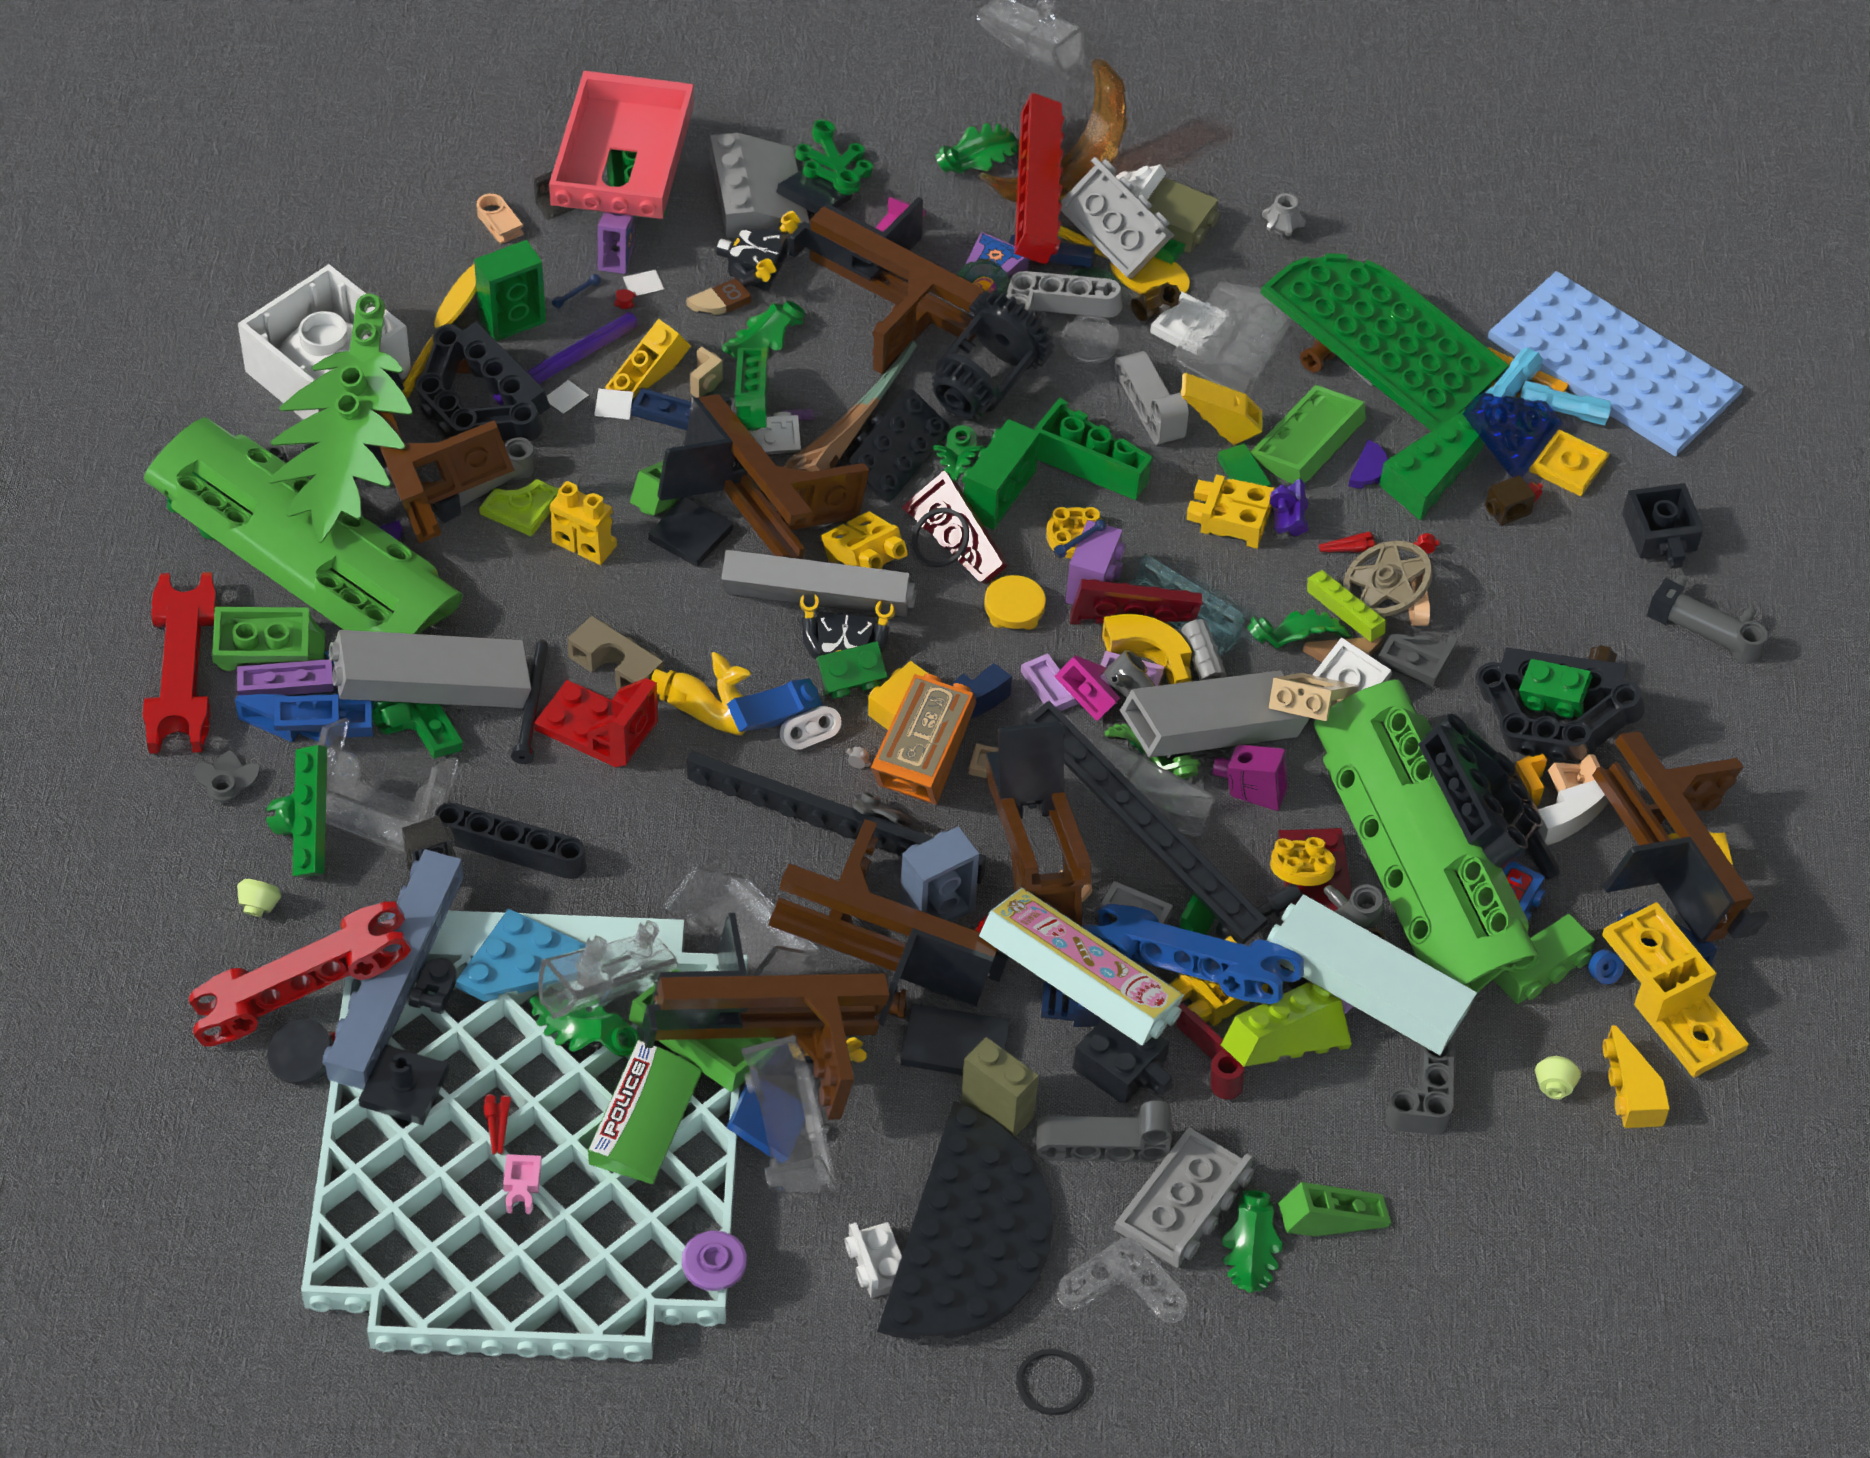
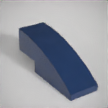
M993 663L974 680L963 673L950 685L953 686L954 683H959L969 687L971 692L974 693L976 705L970 718L972 719L997 706L1011 695L1012 676Z

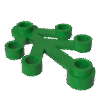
M816 120L812 129L813 140L818 144H822L826 155L814 150L808 144L797 145L795 157L805 162L803 174L808 178L820 176L833 182L834 188L841 194L851 195L857 193L861 186L859 180L862 177H870L873 170V164L870 161L862 160L865 147L858 143H852L849 145L848 150L840 157L832 140L835 125L828 120ZM853 161H858L854 170H846V167ZM820 164H822V165H824V166H827V167L833 169L834 172H832V171H830V170H828V169H826V168H824V167H821Z

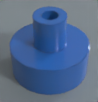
M1610 950L1596 952L1589 962L1591 977L1606 985L1616 982L1624 970L1623 960L1619 955Z

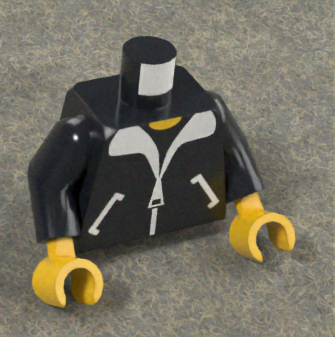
M789 211L782 216L780 223L769 229H743L735 242L720 239L716 254L728 258V273L736 278L744 287L753 285L769 292L787 257L788 232L792 234L798 228L797 224L800 223V219L794 211Z
M814 594L815 605L813 607L804 605V595H802L800 607L805 612V617H802V638L805 647L813 658L816 659L821 655L878 641L880 652H884L890 628L887 623L895 615V608L892 603L890 612L886 615L880 613L882 601L876 604L875 611L879 616V621L876 623V618L824 612H818L817 617H814V611L819 603L817 595Z

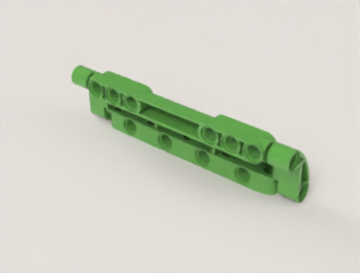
M202 417L193 422L174 437L158 454L144 475V480L147 484L172 500L171 507L175 512L343 630L421 634V631L454 613L462 601L463 594L439 578L436 568L431 563L363 516L360 519H356L341 512L330 533L322 543H319L312 524L311 511L291 517L286 515V511L294 497L310 479L305 477L270 484L268 478L286 463L243 434L234 436L208 417ZM194 471L196 474L204 478L206 481L214 485L216 488L224 492L226 495L237 501L239 504H241L254 514L251 515L249 512L238 506L236 503L228 499L226 496L218 492L216 489L208 485L206 482L195 476L192 472ZM333 568L335 571L346 577L348 580L356 584L358 587L366 591L368 594L376 598L378 601L389 607L394 612H390L388 609L380 605L378 602L370 598L368 595L357 589L355 586L347 582L345 579H343L330 569Z
M1396 679L1389 680L1358 691L1332 706L1328 721L1316 719L1314 728L1327 753L1323 757L1324 764L1417 958L1477 993L1504 970L1522 973L1534 968L1539 963L1540 957L1527 933L1529 927L1527 917L1502 868L1495 866L1486 857L1481 847L1469 845L1418 746L1432 728L1426 717L1416 712L1402 682ZM1382 721H1383V723H1384V725H1385V727H1386V729H1387V731H1388V733H1389V735H1390V737H1391V739H1392V741H1393V743H1394V745H1395V747H1396V749H1397V751H1398V753H1399V755H1400V757H1401V759H1402V761H1403V763H1404V765H1405V767H1406V769H1407V771H1408V773H1409V775H1410V777H1411V779H1412V781H1413L1414 784H1411V782H1410V780H1409V778H1408V776H1407V774H1406V772H1405V770H1404V768H1403V766H1402V764H1401V762H1400V760H1399V758H1398V756H1397V754H1396V752H1395V750H1394V748H1393V746H1392V744H1391V742H1390V740H1389V737H1388V735H1387V733H1386V731H1385V729H1384V727H1383V725H1382V723H1381ZM1455 870H1457V872H1458V874H1459V876H1460V878H1461V880H1462V882H1463V884H1464V886H1465V888H1466V890H1467V892H1468V894H1469V896H1470V898H1471V900H1472V903H1473V905H1474V907H1475V909H1476V911H1477V913H1478V915H1479V917H1480V919H1481V921H1482V923H1483V925H1484V927H1485V929H1486V931H1487V933H1488L1489 936H1486V934H1485V932H1484V930H1483V928H1482V926H1481V924H1480V922H1479V920H1478V918H1477V916H1476V914H1475V912H1474V910H1473V908H1472V906H1471V903H1470V901H1469V899H1468V897H1467V895H1466V893H1465V891H1464V889H1463V887H1462V885H1461V883H1460V881H1459V879H1458V877H1457V875H1456V873H1455Z

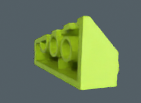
M1311 981L1284 993L1279 1002L1274 1004L1263 1003L1235 1016L1221 1043V1046L1244 1067L1278 1061L1280 1056L1286 1055L1291 1058H1298L1308 1051L1315 1050L1317 1054L1327 1053L1331 1047L1345 1050L1349 1049L1352 1045L1341 999Z

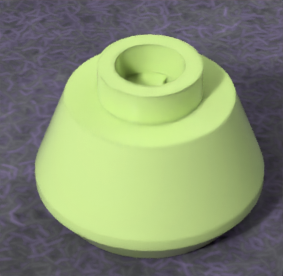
M243 879L237 885L239 905L244 907L243 913L251 916L262 917L263 912L270 913L281 899L279 888L265 882Z
M1550 1056L1536 1065L1535 1075L1540 1090L1552 1099H1562L1572 1093L1581 1078V1071L1568 1058Z

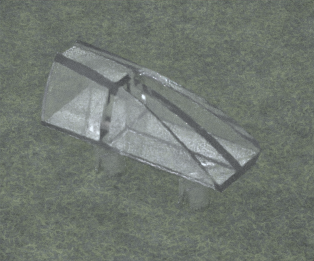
M993 0L978 11L975 18L984 29L1004 44L1025 56L1066 75L1069 70L1079 66L1085 43V28L1055 17L1053 1L1048 4V0H1040L1036 3L1037 9H1034L1015 0Z
M1106 737L1101 739L1096 748L1182 834L1190 836H1200L1202 834L1215 800L1213 795L1204 791L1202 780L1193 785L1194 776L1186 780L1150 762L1146 752L1139 756L1137 754L1139 748L1130 751ZM1078 779V782L1076 784L1077 787L1095 795L1080 779Z
M647 920L645 925L640 922L637 933L608 942L600 936H595L593 941L590 938L587 939L585 948L542 959L539 971L540 1004L544 1005L552 1014V1019L624 996L656 982L659 972H671L678 967L676 956L658 937L660 932L659 926Z

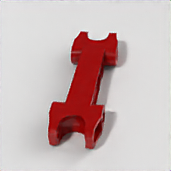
M203 572L199 585L187 592L173 589L170 573H161L153 591V627L166 628L160 697L144 698L142 716L146 727L149 754L159 753L163 739L175 732H182L190 736L192 753L202 752L210 732L209 696H197L201 629L202 626H214L215 607H218L212 572Z
M386 901L363 907L345 916L340 924L341 930L251 972L242 968H232L212 977L206 983L194 989L189 996V1004L196 1013L206 1016L193 1027L194 1036L202 1046L207 1047L238 1040L255 1031L258 1027V1017L349 975L358 980H366L387 971L393 965L405 959L411 952V945L404 934L394 931L405 921L404 912L394 901ZM391 912L395 914L389 920L383 922L377 920L383 913ZM392 944L401 945V948L394 952L384 950V948ZM203 996H214L216 998L209 1003L198 1001ZM217 1026L221 1027V1030L215 1035L203 1033L207 1029Z

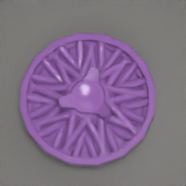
M724 1231L700 1233L687 1243L682 1252V1269L685 1277L694 1286L706 1291H720L730 1288L741 1280L746 1271L747 1254L743 1244L735 1236Z

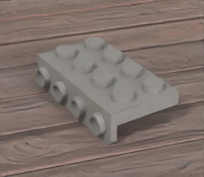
M1094 157L1091 161L1095 166L1060 201L1062 203L1061 211L1131 280L1174 234L1167 228L1170 222L1159 211L1154 215L1149 210L1153 205L1143 195L1140 194L1136 197L1131 192L1135 187L1123 176L1118 179L1114 175L1117 170L1106 159L1100 162Z
M1188 1127L1115 1222L1114 1230L1178 1269L1185 1258L1188 1260L1193 1258L1200 1245L1198 1241L1203 1234L1207 1236L1211 1234L1218 1222L1217 1216L1221 1210L1227 1211L1231 1207L1237 1195L1235 1192L1239 1186L1245 1187L1251 1180L1255 1171L1251 1168L1253 1156L1246 1153L1243 1158H1240Z

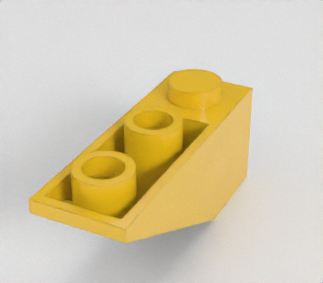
M658 319L605 388L608 390L633 392V400L637 397L641 388L648 389L672 371L690 349L691 345L678 332Z
M1188 373L1183 374L1182 398L1187 401V404H1190L1198 411L1200 416L1205 421H1208L1220 436L1225 437L1232 445L1262 433L1263 410L1245 393Z
M1612 1025L1607 1039L1603 1040L1602 1048L1604 1058L1609 1059L1611 1066L1609 1068L1610 1086L1616 1089V1114L1618 1116L1621 1115L1624 1128L1664 1126L1670 1108L1663 1079L1616 1025Z

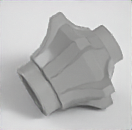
M1289 193L1280 194L1276 197L1270 208L1263 210L1262 217L1268 221V231H1275L1279 235L1292 236L1293 230L1298 227H1305L1306 220L1300 214L1301 208L1297 205L1298 200L1294 195Z

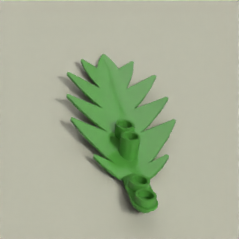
M364 294L357 300L350 351L332 354L313 365L312 369L314 371L333 370L323 374L297 391L279 407L282 412L325 410L307 417L271 440L273 446L318 443L283 465L268 478V482L273 484L314 476L294 497L286 511V515L291 517L311 511L312 524L319 543H322L330 533L341 512L356 519L361 518V498L353 477L384 487L391 486L385 470L364 444L401 450L405 448V445L390 425L373 410L405 415L413 413L403 392L391 377L383 371L402 373L403 368L392 356L380 352L385 304L380 297L374 294ZM376 307L373 311L366 312L368 308ZM372 334L368 339H363L364 335Z

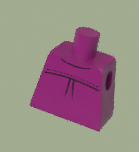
M1238 745L1233 752L1231 760L1217 757L1214 761L1212 774L1228 779L1229 792L1232 797L1279 811L1288 789L1285 749Z

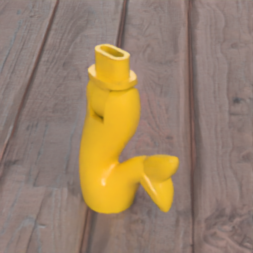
M712 652L713 670L718 679L717 687L722 703L715 697L709 687L697 677L686 673H677L673 670H669L668 673L659 669L654 670L651 680L657 682V694L660 695V700L665 701L667 699L670 705L686 712L714 729L739 736L746 732H739L727 703L734 698L743 697L737 690L736 684L751 675L749 670L740 666H731L724 656Z

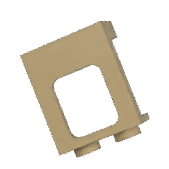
M1305 673L1274 677L1268 708L1328 721L1330 708L1358 692L1359 685Z

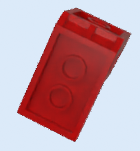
M644 678L620 688L611 700L566 680L534 722V729L615 768L624 766L629 762L658 722L657 682Z

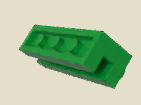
M767 347L738 348L735 384L736 416L748 431H757L761 428H767L769 387Z

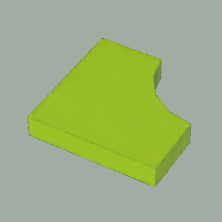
M538 479L518 490L494 488L479 507L480 515L532 537L550 514V504L557 497L559 488Z

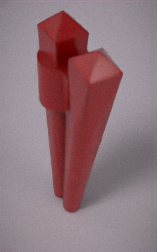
M1368 531L1319 544L1318 547L1320 552L1360 553L1377 545V543L1373 540L1375 535Z
M492 1094L486 1095L484 1099L485 1119L488 1122L492 1154H503L511 1099L506 1094L501 1096L500 1103H495V1096Z

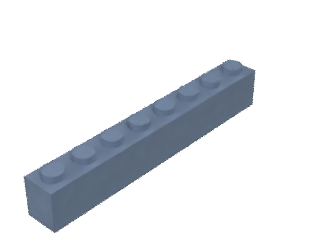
M424 849L420 860L414 861L410 871V881L407 886L401 888L398 897V905L404 912L405 921L399 928L394 930L404 934L411 945V952L405 959L393 965L387 971L372 978L361 980L358 992L354 991L348 1004L349 1011L345 1019L341 1018L339 1020L335 1033L336 1039L333 1045H329L324 1052L323 1065L326 1066L328 1080L364 1089L384 1046L390 1040L464 878L462 859ZM390 913L387 920L393 918L395 914ZM392 944L384 948V950L394 952L399 950L401 945Z

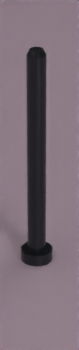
M539 640L536 643L530 675L531 691L525 703L518 745L512 748L511 758L519 764H529L533 761L534 750L530 746L548 651V643L545 640Z

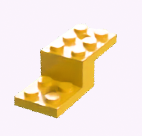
M1658 902L1604 928L1602 936L1641 982L1634 1003L1635 1007L1693 1078L1747 1050L1749 1043L1709 996L1716 972ZM1641 939H1653L1657 946H1647L1642 943ZM1693 1033H1705L1709 1040L1700 1041L1694 1037Z

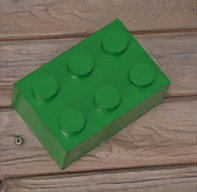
M527 240L474 259L479 320L495 341L546 323L543 265L541 259Z
M1010 419L1005 422L1002 428L995 430L991 443L987 448L983 447L980 450L976 463L973 467L969 466L966 469L962 478V483L965 484L963 492L982 524L993 530L1037 471L1040 432Z

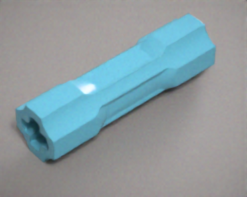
M1524 348L1518 353L1507 371L1479 400L1477 409L1482 416L1487 417L1491 421L1498 420L1509 407L1512 399L1523 387L1525 380H1531L1542 367L1541 362L1543 359L1539 352H1535L1530 348Z
M1525 380L1520 393L1519 405L1538 410L1549 409L1577 416L1581 420L1604 426L1611 411V401L1589 395L1578 396Z

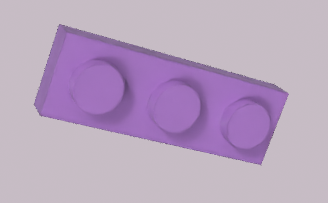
M328 659L237 666L238 695H293L334 691L332 661Z

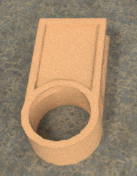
M485 194L478 199L477 215L499 244L524 235V232L520 229L523 227V224L500 195ZM487 206L499 207L496 211L483 210Z
M1424 573L1409 582L1414 593L1422 583ZM1428 591L1416 604L1408 608L1411 626H1428L1430 604Z

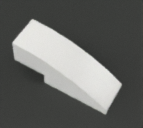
M1595 780L1561 790L1558 793L1556 804L1538 809L1544 823L1538 831L1547 846L1559 842L1590 823L1605 808L1609 800Z

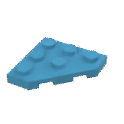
M508 908L457 978L456 988L486 1002L498 999V995L517 991L520 994L544 988V984L563 980L564 983L574 981L579 978L593 958L594 948Z

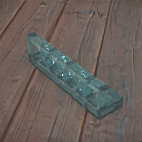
M1145 554L1140 559L1139 573L1129 583L1130 585L1155 586L1170 590H1177L1175 587L1177 585L1181 590L1202 593V601L1207 608L1201 605L1196 620L1205 619L1207 621L1210 632L1213 633L1215 645L1218 646V653L1224 655L1241 638L1244 620L1243 613L1149 555ZM1149 569L1154 571L1158 578L1153 574L1149 573ZM1224 615L1232 619L1233 624L1227 621ZM1179 621L1170 623L1178 627L1179 629H1182L1183 626L1190 621Z

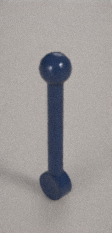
M592 274L590 280L562 297L556 296L552 301V305L557 309L561 308L566 300L591 285H598L601 281L600 276Z
M1102 519L1097 520L1095 526L1069 543L1057 545L1054 548L1055 556L1057 558L1065 557L1067 550L1095 532L1104 531L1107 523Z

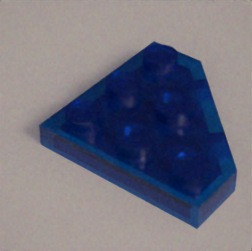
M1490 393L1477 395L1463 412L1464 417L1511 477L1518 475L1523 477L1563 424L1546 401H1526L1524 398L1511 396L1497 397Z

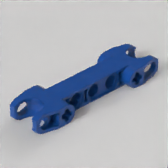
M1106 904L1098 910V926L1091 924L1082 926L1133 961L1218 983L1222 991L1228 996L1247 1002L1265 1004L1279 1002L1283 997V981L1295 982L1304 975V959L1295 951L1279 944L1265 940H1255L1249 946L1162 924L1159 923L1158 918L1151 911L1135 906ZM1108 913L1114 914L1118 918L1117 921L1112 923L1108 918ZM1281 959L1289 960L1293 964L1295 971H1289L1280 967L1279 961ZM1265 983L1269 984L1273 989V994L1266 993L1262 986Z

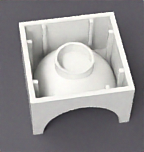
M328 264L238 323L245 372L281 402L285 403L297 391L323 374L333 370L314 371L312 369L313 365L332 354L350 351L356 303L366 293ZM370 307L366 312H371L376 307ZM385 309L380 352L389 354L396 359L403 368V372L398 373L403 380L411 370L406 325ZM372 334L364 335L363 339H368ZM325 409L299 410L294 412L304 420Z

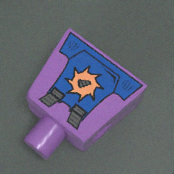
M609 212L603 213L598 223V270L626 274L635 242V216ZM617 244V246H620L618 252L611 249L613 245Z
M982 232L967 259L965 280L973 283L980 277H988L994 281L995 291L1000 296L1002 292L1008 291L1013 275L1021 271H1028L1029 259L1014 254L1015 246ZM981 264H990L996 267L990 270L992 272L989 274H980L978 276L974 274L975 270H970Z

